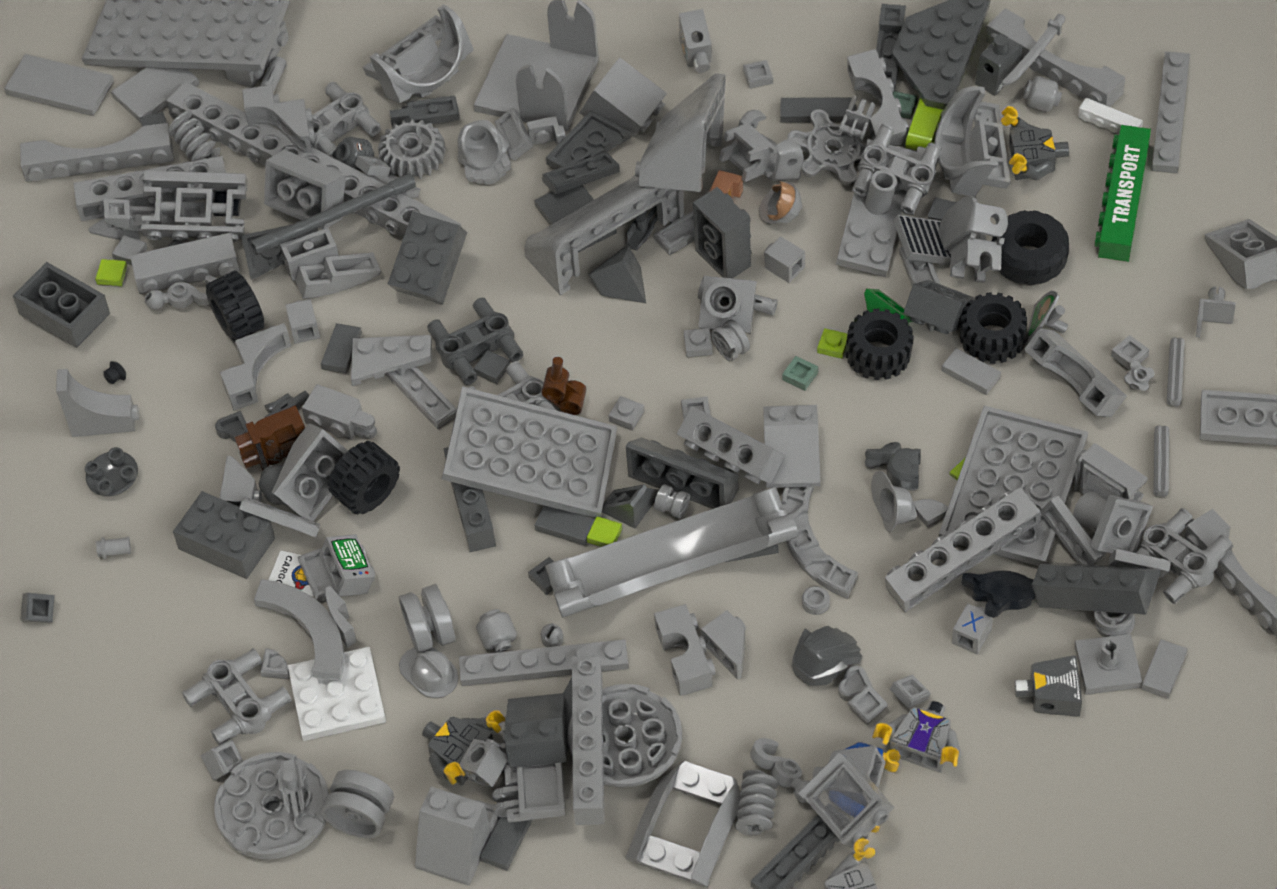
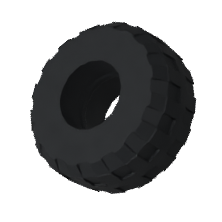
M1036 210L1019 211L1007 216V230L1000 237L1004 238V244L1001 249V270L999 271L1001 275L1015 283L1027 285L1042 284L1056 278L1065 268L1069 254V236L1064 226L1051 215ZM992 236V241L995 242L997 237ZM1034 246L1037 249H1025L1023 247Z

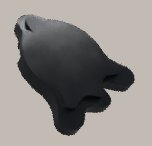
M1002 570L986 574L964 573L962 575V585L973 590V600L987 602L984 612L992 618L998 617L1007 610L1025 609L1036 598L1032 587L1034 579L1017 572Z

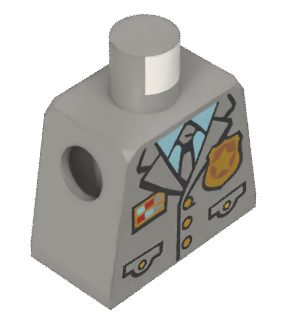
M699 9L679 13V41L688 67H695L698 73L706 72L710 69L709 63L712 62V44L704 11Z

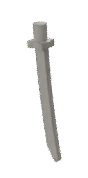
M1057 14L1054 20L1050 19L1048 21L1046 31L1022 61L1002 81L1003 86L1016 82L1042 53L1056 34L1060 36L1062 25L1066 20L1064 15Z

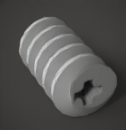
M185 111L171 123L168 129L169 135L174 137V141L180 145V149L185 152L186 157L191 159V161L217 157L219 155L220 148L213 149L216 144L215 141L210 140L206 142L210 137L209 133L201 134L204 127L202 125L196 126L198 119H190L193 115L191 111Z
M746 770L743 773L742 790L740 792L741 800L738 804V821L736 822V829L742 834L758 835L762 831L770 830L773 827V822L770 819L774 817L772 809L775 807V801L773 799L777 796L775 788L778 787V781L774 777L759 770Z

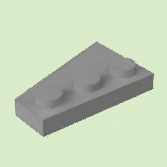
M431 335L353 338L352 387L361 384L362 380L371 377L375 379L382 378L384 373L397 369L404 371L430 363L432 356Z

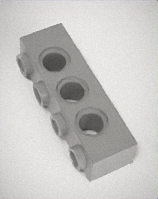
M691 406L677 432V435L686 439L683 444L698 451L699 447L705 449L704 455L716 462L720 458L726 461L725 467L739 473L740 469L746 471L745 477L757 484L761 480L771 484L786 456ZM732 443L731 449L727 452L728 446ZM753 454L751 461L748 462L749 456Z

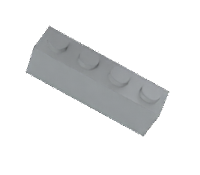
M231 233L130 255L139 294L148 293L151 290L169 288L177 282L191 283L204 281L207 275L217 277L234 270L239 271Z

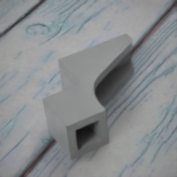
M272 85L242 89L248 124L267 123L274 125L301 152H312L311 142H315L314 128L309 127L308 123H313L311 108L306 109L304 99L280 102L279 94L274 95Z

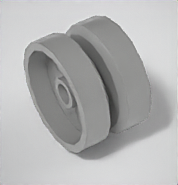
M437 584L422 588L421 598L423 607L417 595L413 592L399 596L401 611L417 653L432 650L433 640L431 631L436 641L442 646L456 642L451 615Z
M356 770L337 772L330 787L331 793L328 794L321 808L322 817L330 825L346 834L360 838L378 836L386 820L384 814H387L394 800L393 791L383 781L367 773Z

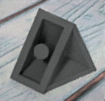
M626 245L589 273L601 296L647 304L641 266L629 246Z
M645 484L615 489L604 502L602 513L636 529L654 504L659 489L647 488Z

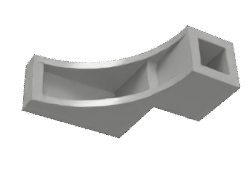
M284 323L235 340L242 364L220 372L224 389L233 410L258 402L256 383L261 369L275 354L291 346Z

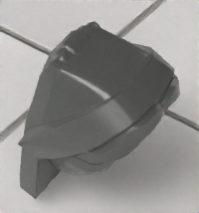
M825 626L812 633L805 628L794 652L792 669L796 676L809 686L828 685L848 665L860 664L862 659L861 649L851 635L842 632L838 628L833 629L830 626Z

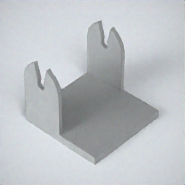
M552 0L547 10L550 43L506 34L474 103V111L501 117L513 107L519 112L522 121L525 123L556 116L558 125H563L564 130L568 132L599 61L596 21L594 13L588 5L578 0L574 17H570L564 0Z

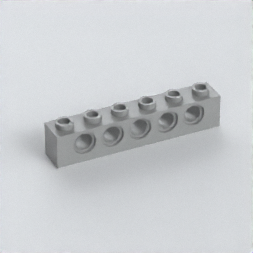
M211 157L75 182L76 206L81 221L103 218V199H128L129 206L155 207L156 196H145L143 192L144 171L226 173L223 157ZM162 188L163 201L176 202V189ZM213 190V193H214L213 197H215V191H227V190ZM183 197V201H184V202H191V201L206 199V198Z
M1021 487L1015 491H1007L1000 497L997 503L992 506L987 505L983 507L976 517L970 521H962L956 526L955 531L947 536L942 535L938 537L931 547L925 551H917L904 565L893 567L885 577L887 590L904 612H907L1040 523V510ZM1004 514H1009L1013 518L1011 520L1005 521L1002 520L1000 516ZM982 529H987L991 533L986 536L979 535L977 532ZM959 544H964L968 546V548L963 551L955 549V547ZM942 559L945 561V564L936 566L932 562ZM914 574L923 576L919 581L909 579Z
M601 656L572 657L573 810L575 825L605 824Z

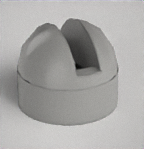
M551 623L543 627L541 640L544 646L556 647L562 644L564 639L563 631L558 625Z

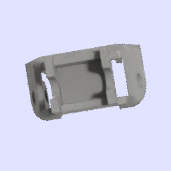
M760 110L746 112L739 121L738 127L725 132L724 140H735L730 146L721 149L719 160L724 162L729 159L743 172L742 180L744 182L763 174L771 181L800 179L803 163V152L800 145L793 139H787L776 144L770 138L759 133L755 128L758 122L766 119V116Z
M967 196L956 202L946 212L940 223L939 231L944 250L949 251V254H951L950 277L964 278L965 266H971L975 270V281L984 283L987 271L999 272L1001 270V249L1004 244V238L1000 237L1006 232L1008 226V217L1004 209L980 204L975 197ZM990 217L995 219L996 225L991 223ZM985 234L996 236L997 240L995 242L988 241Z

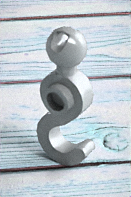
M207 275L205 277L206 284L215 280L216 278ZM185 282L172 284L166 293H162L159 290H151L145 297L146 305L152 310H158L168 302L175 308L187 307L193 301L202 306L210 305L206 293L199 292L195 287Z
M767 738L756 740L750 752L752 760L758 766L772 770V777L778 781V785L793 787L796 799L802 803H807V800L799 792L810 781H802L800 779L802 770L798 763L789 758L766 754L774 755L779 746L778 742Z

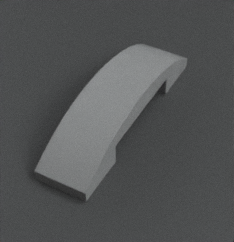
M103 199L104 221L120 228L141 232L142 216H155V207L129 206L128 199ZM183 201L182 217L205 218V202ZM162 211L161 225H176L175 212Z

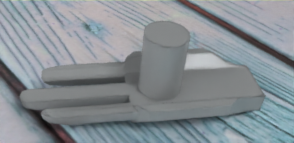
M294 759L281 762V766L277 771L280 793L283 794L285 810L290 814L288 796H291L293 814L297 818L299 812L296 795L299 796L301 811L305 809L304 783L301 767L295 763Z

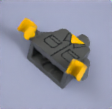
M1007 106L1001 112L1003 115L1001 123L1004 126L1011 124L1009 133L1011 160L1009 164L1013 165L1012 171L1015 175V180L1031 178L1037 181L1055 171L1056 158L1069 157L1068 142L1054 143L1050 129L1028 124L1018 117L1017 110L1012 106Z
M494 710L484 718L459 719L457 717H450L442 727L430 721L424 727L422 735L430 740L428 744L429 762L435 776L439 779L448 780L452 785L458 782L463 786L468 777L459 765L473 739L486 741V739L493 740L491 731L494 730L496 733H500L502 728L499 724L505 722V717L499 710Z

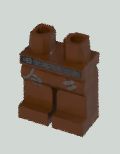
M295 405L257 421L255 425L253 421L245 424L248 432L234 438L245 468L260 464L263 471L269 465L278 464L288 456L293 443L305 429V425Z

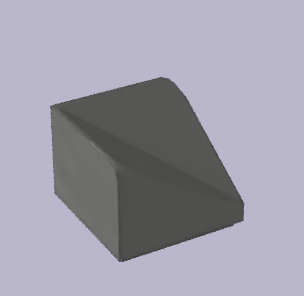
M23 593L21 621L52 623L55 595Z

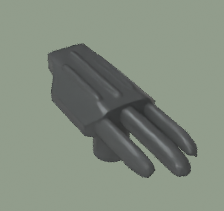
M657 205L651 209L647 217L646 214L649 209L638 215L627 231L628 239L626 245L630 249L637 251L647 241L658 220L656 213Z

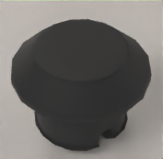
M115 361L110 362V367L103 374L106 381L110 384H114L119 379H126L125 369L120 363Z

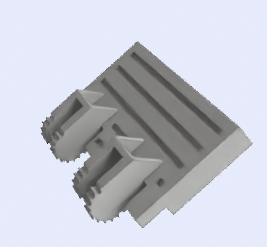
M503 730L504 743H501L500 745L502 746L501 751L507 755L505 747V730ZM507 761L502 770L505 773L506 787L496 789L492 794L493 800L497 803L493 806L494 815L503 818L507 817L508 823L566 815L562 762L510 768L509 761Z

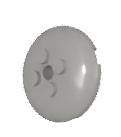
M620 684L603 688L604 784L613 787H634L656 779L673 764L681 747L682 727L677 711L665 697L661 698L657 694L650 692V688L644 686ZM573 716L568 728V744L572 757ZM622 738H631L628 740V743L620 740Z

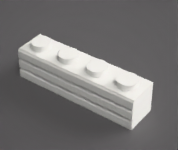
M1085 98L1079 107L1078 118L1093 123L1097 127H1103L1112 133L1119 134L1121 125L1142 127L1143 120L1089 98Z

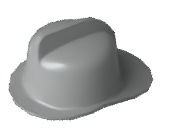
M876 471L871 481L872 497L882 517L885 529L891 532L896 525L916 519L917 513L910 492L905 488L893 486L884 472Z
M413 647L401 657L399 663L401 674L423 695L431 698H441L450 694L456 688L458 672L448 658L438 650L432 648L430 651L417 653L415 647Z

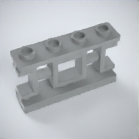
M144 171L143 192L145 196H156L155 216H142L141 232L143 236H147L151 240L172 237L174 240L184 241L187 240V237L200 240L231 233L232 241L237 242L238 239H242L241 235H245L244 219L232 218L233 200L246 199L248 184L246 174ZM162 188L176 189V202L163 201ZM213 190H227V203H213ZM183 197L206 198L205 218L182 217ZM162 211L175 212L176 225H161ZM212 213H226L225 223L227 227L212 226Z

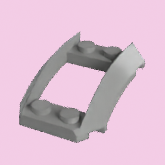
M686 761L680 763L662 777L655 788L640 819L626 855V860L708 887L714 865L716 866L725 840L739 811L740 795L737 780L731 776ZM672 789L721 805L706 836L701 852L651 835L663 805Z

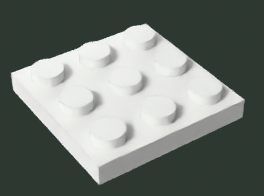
M370 647L344 652V667L341 680L313 677L314 659L288 665L303 741L386 722Z

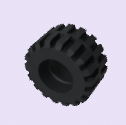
M234 270L206 284V295L211 309L221 328L230 339L235 341L264 328V316L259 302L250 285L239 272Z
M988 292L986 296L980 294L975 296V300L971 299L967 302V307L963 308L961 315L960 341L963 343V349L966 352L970 351V356L974 358L979 357V360L982 362L988 360L990 364H996V361L999 360L1001 363L1007 362L1008 357L1010 359L1015 358L1016 352L1020 353L1023 350V345H1025L1027 317L1025 308H1021V303L1018 300L1014 302L1013 297L1010 295L1005 297L1003 293L997 292V295H992V292ZM989 325H995L1002 327L1003 329L988 330L984 327Z
M878 308L873 309V312L866 310L862 316L858 314L854 318V322L851 321L847 333L845 356L848 358L849 366H854V371L857 374L862 372L865 378L871 376L874 377V380H880L881 377H884L885 380L891 379V375L897 377L900 375L901 370L905 371L910 362L914 335H912V327L908 326V321L905 318L900 319V314L896 312L892 314L887 309L880 311ZM870 342H883L889 346L876 347L870 344Z
M366 441L358 443L355 447L350 448L334 466L329 476L328 490L352 513L357 515L360 513L366 514L382 504L391 494L399 479V463L375 442Z

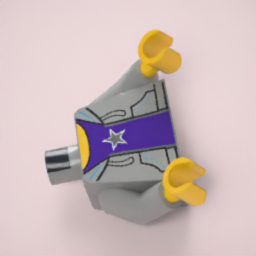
M931 701L926 711L914 707L908 714L901 715L889 724H876L872 738H882L884 745H887L889 739H891L890 750H898L900 759L939 773L942 772L944 762H952L953 766L957 767L960 747L956 732L950 729L951 720L943 717L946 709L943 704Z

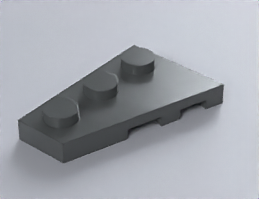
M290 225L241 235L251 280L284 264L280 244L275 248L255 255L250 241ZM316 228V229H314V230H311V231H309V232H307V233H304V234H302V235H300V236H297V237H295V238H293V239H290V240H288V241H291V240H294V239H296V238H299V237H302V236H305V235H308V234L317 232V231H318V228Z

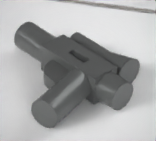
M303 391L294 398L289 393L285 394L278 400L264 405L269 413L265 417L295 405L299 409V406L306 402L309 394Z

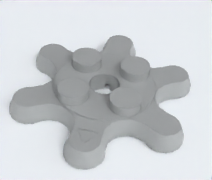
M814 110L810 116L814 129L810 132L793 130L787 137V139H793L809 155V158L802 163L801 169L803 174L811 178L822 170H829L837 174L843 185L853 184L857 179V172L854 170L853 164L861 161L866 145L862 144L856 136L851 138L847 133H838L841 125L831 122L829 115L824 110ZM833 145L839 150L831 153L832 151L827 146Z

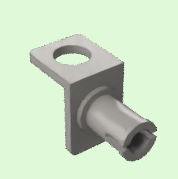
M1216 286L1211 287L1208 291L1209 299H1200L1196 337H1200L1202 321L1233 323L1236 303L1224 301L1225 290L1222 287H1219L1218 294H1216Z

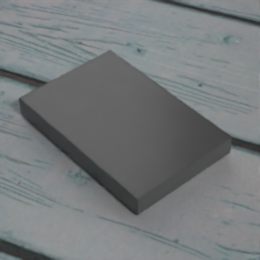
M581 185L558 194L549 192L535 199L534 202L536 208L549 225H552L594 199L586 188ZM614 229L613 231L609 232L603 237L597 239L596 241L592 242L586 247L580 249L578 253L617 234V230Z

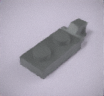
M454 95L407 102V106L389 111L392 127L393 124L401 125L402 120L405 123H410L412 118L415 123L423 120L425 125L428 123L436 124L460 120L457 100Z

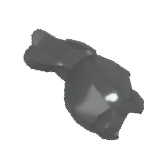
M891 442L880 449L866 450L865 466L867 468L873 469L885 464L887 465V477L893 486L902 487L910 491L918 489L921 449H901L899 442Z

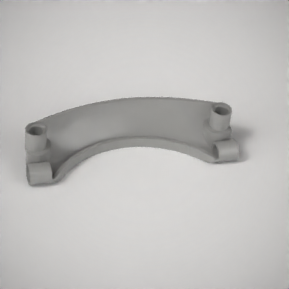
M773 487L753 494V496L666 524L580 555L547 564L545 568L557 606L563 618L665 581L797 538L799 535L793 516L787 514L786 510L783 509L777 488Z

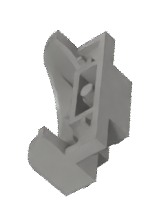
M443 4L437 9L440 16H434L381 55L374 53L370 56L371 62L366 64L363 70L366 76L380 81L387 98L401 103L410 99L413 94L421 98L430 95L433 90L448 82L453 75L458 73L460 62L474 51L463 22L451 8ZM441 39V42H440V45H439V48H438L435 41Z
M968 87L959 90L953 95L941 114L942 119L936 132L935 144L941 147L938 162L944 172L945 179L950 180L951 193L975 197L983 184L1007 189L1011 183L1000 107L998 104L981 101L985 95L984 87Z

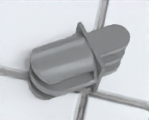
M853 96L838 133L844 132L849 134V137L856 136L862 141L870 117L875 109V103L871 102L865 116L862 113L867 100L861 99L856 112L853 110L857 97Z

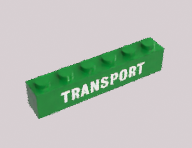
M1121 125L1119 135L1114 134L1112 149L1116 150V154L1111 153L1109 168L1113 169L1112 173L1107 172L1105 188H1109V192H1104L1102 207H1105L1106 210L1105 212L1100 211L1098 227H1102V232H1096L1094 247H1099L1098 258L1129 262L1149 149L1150 128Z

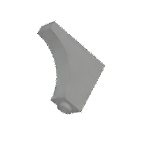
M68 369L57 370L56 392L72 437L135 431V421L139 420L140 415L139 407L133 404L131 395H113L91 390L77 382L71 376Z

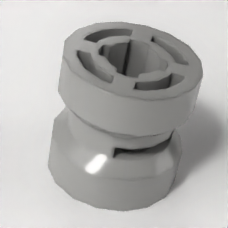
M664 484L657 493L654 509L660 512L668 511L672 516L681 519L689 506L690 494L684 491L675 492L671 486Z

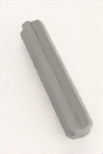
M1173 337L1170 340L1166 402L1169 406L1174 405L1177 407L1181 404L1185 345L1183 338Z
M1158 425L1154 431L1153 493L1157 497H1166L1169 491V428Z

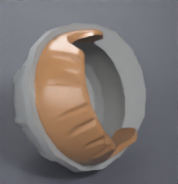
M780 182V184L773 185L772 190L765 195L759 208L761 219L767 223L776 224L789 223L796 218L802 208L798 189L794 184L788 182Z

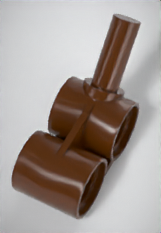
M554 357L552 366L546 370L541 391L542 396L556 405L561 412L578 415L582 412L587 388L579 381L569 380L570 374L563 368V359L561 357Z

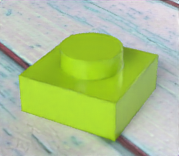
M824 328L817 347V353L842 359L846 350L847 333Z

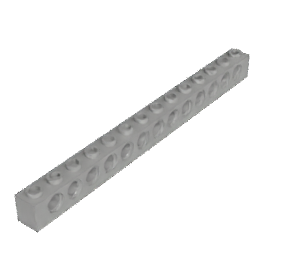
M184 82L166 100L169 114L173 120L185 111H191L193 115L190 119H198L196 126L202 125L204 127L202 133H209L210 138L215 142L228 146L234 152L242 153L253 162H259L266 166L267 159L283 150H287L345 174L344 202L385 185L313 147L310 153L301 152L280 130L267 123L248 124L245 112L187 82ZM402 193L353 212V214L356 213L366 218L370 223L378 224L389 233L397 234L402 238L405 235L412 211L461 226L459 222Z

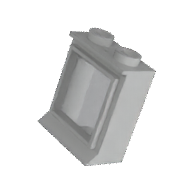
M1096 443L1088 450L1084 449L1081 451L1076 459L1077 470L1074 475L1075 492L1080 490V493L1083 495L1088 492H1096L1106 501L1109 495L1135 501L1142 500L1144 494L1138 490L1147 482L1148 478Z
M840 752L799 792L841 840V843L851 848H854V844L858 839H868V833L875 826L883 824L889 818V813L895 808L851 757Z

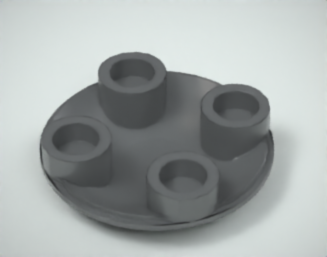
M114 447L109 452L99 455L93 461L86 464V483L92 492L100 496L121 494L135 482L138 475L137 463L130 454L123 452L119 447Z

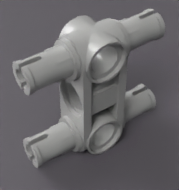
M331 82L326 86L325 92L334 102L313 114V123H308V125L314 128L315 142H311V147L338 160L336 157L337 146L333 141L358 125L372 137L380 132L381 125L369 115V109L363 104L362 97L359 94L346 93L336 82Z
M882 124L874 141L868 144L864 150L863 157L858 166L860 173L852 190L857 195L866 196L872 175L879 170L889 171L897 179L896 187L907 191L900 211L907 215H913L921 197H924L930 189L936 174L935 164L940 155L941 147L929 143L921 161L887 148L894 129L889 125ZM869 158H875L879 162H871ZM916 177H922L926 181H919Z
M518 361L511 363L507 367V374L516 385L497 396L556 410L551 401L542 396L541 391L544 382L541 379L529 376ZM474 386L468 387L470 389L476 390Z
M1181 508L1166 524H1155L1148 527L1144 532V540L1140 543V549L1136 552L1137 554L1171 561L1170 571L1178 577L1163 593L1175 605L1191 588L1195 589L1210 584L1218 562L1233 548L1232 542L1223 534L1206 550H1200L1181 537L1179 534L1187 527V524L1194 521L1192 515L1184 508Z
M254 648L233 661L230 659L212 662L208 667V671L203 674L204 676L201 681L182 691L183 697L190 707L212 694L218 698L230 714L231 719L216 729L211 730V734L218 745L225 743L240 733L242 735L259 733L264 729L266 721L272 717V713L292 701L289 693L283 686L263 699L258 698L242 678L243 674L262 663L259 654Z

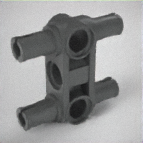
M484 297L478 298L473 303V309L481 319L450 334L439 319L431 321L427 326L428 332L436 341V350L441 356L443 365L446 368L455 370L465 385H470L477 380V373L470 363L483 357L487 350L493 352L502 348L511 362L519 361L523 357L522 349L514 340V332L509 326L507 316L495 312Z

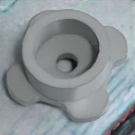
M1133 361L1130 363V371L1125 375L1124 380L1130 387L1146 391L1149 388L1150 378L1154 376V370L1150 367L1142 366L1138 361Z

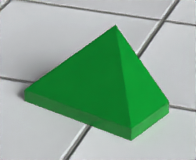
M866 288L864 296L867 310L873 312V309L879 308L880 311L887 309L892 314L895 312L900 314V319L905 318L908 323L912 322L910 320L911 316L903 314L905 310L903 306L879 289Z

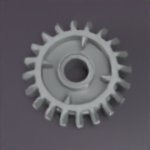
M413 118L410 123H405L402 120L401 125L393 124L392 130L386 129L385 135L381 136L380 143L378 144L379 159L391 168V174L398 175L399 177L409 173L413 177L418 176L420 179L423 174L431 175L432 170H438L439 164L443 163L446 152L444 138L438 128H434L431 123L425 125L423 120L415 123Z

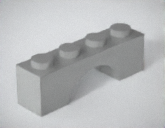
M876 49L848 56L847 71L854 90L872 94L881 104L878 112L870 117L869 131L872 140L874 141L880 126L886 124L894 129L889 145L899 146L906 144V134L909 131L906 119L901 118L899 99H894L893 97L894 87L891 78H886V65L883 57L879 58Z
M1038 329L1024 349L1041 366L1056 372L1073 385L1080 395L1079 400L1096 416L1112 417L1127 397L1054 330Z

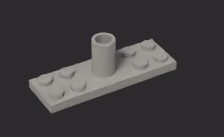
M868 139V140H867L866 147H867L868 144H870L871 142H873V140H869V139ZM888 145L887 147L915 158L916 151ZM869 158L871 162H879L875 158ZM886 170L875 172L872 175L866 196L853 194L836 265L886 277L897 234L893 220L897 215H901L900 207L907 191L896 187L897 179L893 173Z

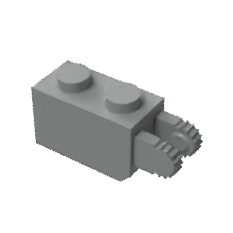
M317 384L302 407L306 424L315 425L331 432L337 437H345L352 440L355 435L362 438L365 437V439H372L376 436L377 428L374 425L375 419L373 415L371 416V414L368 415V413L363 412L359 399Z

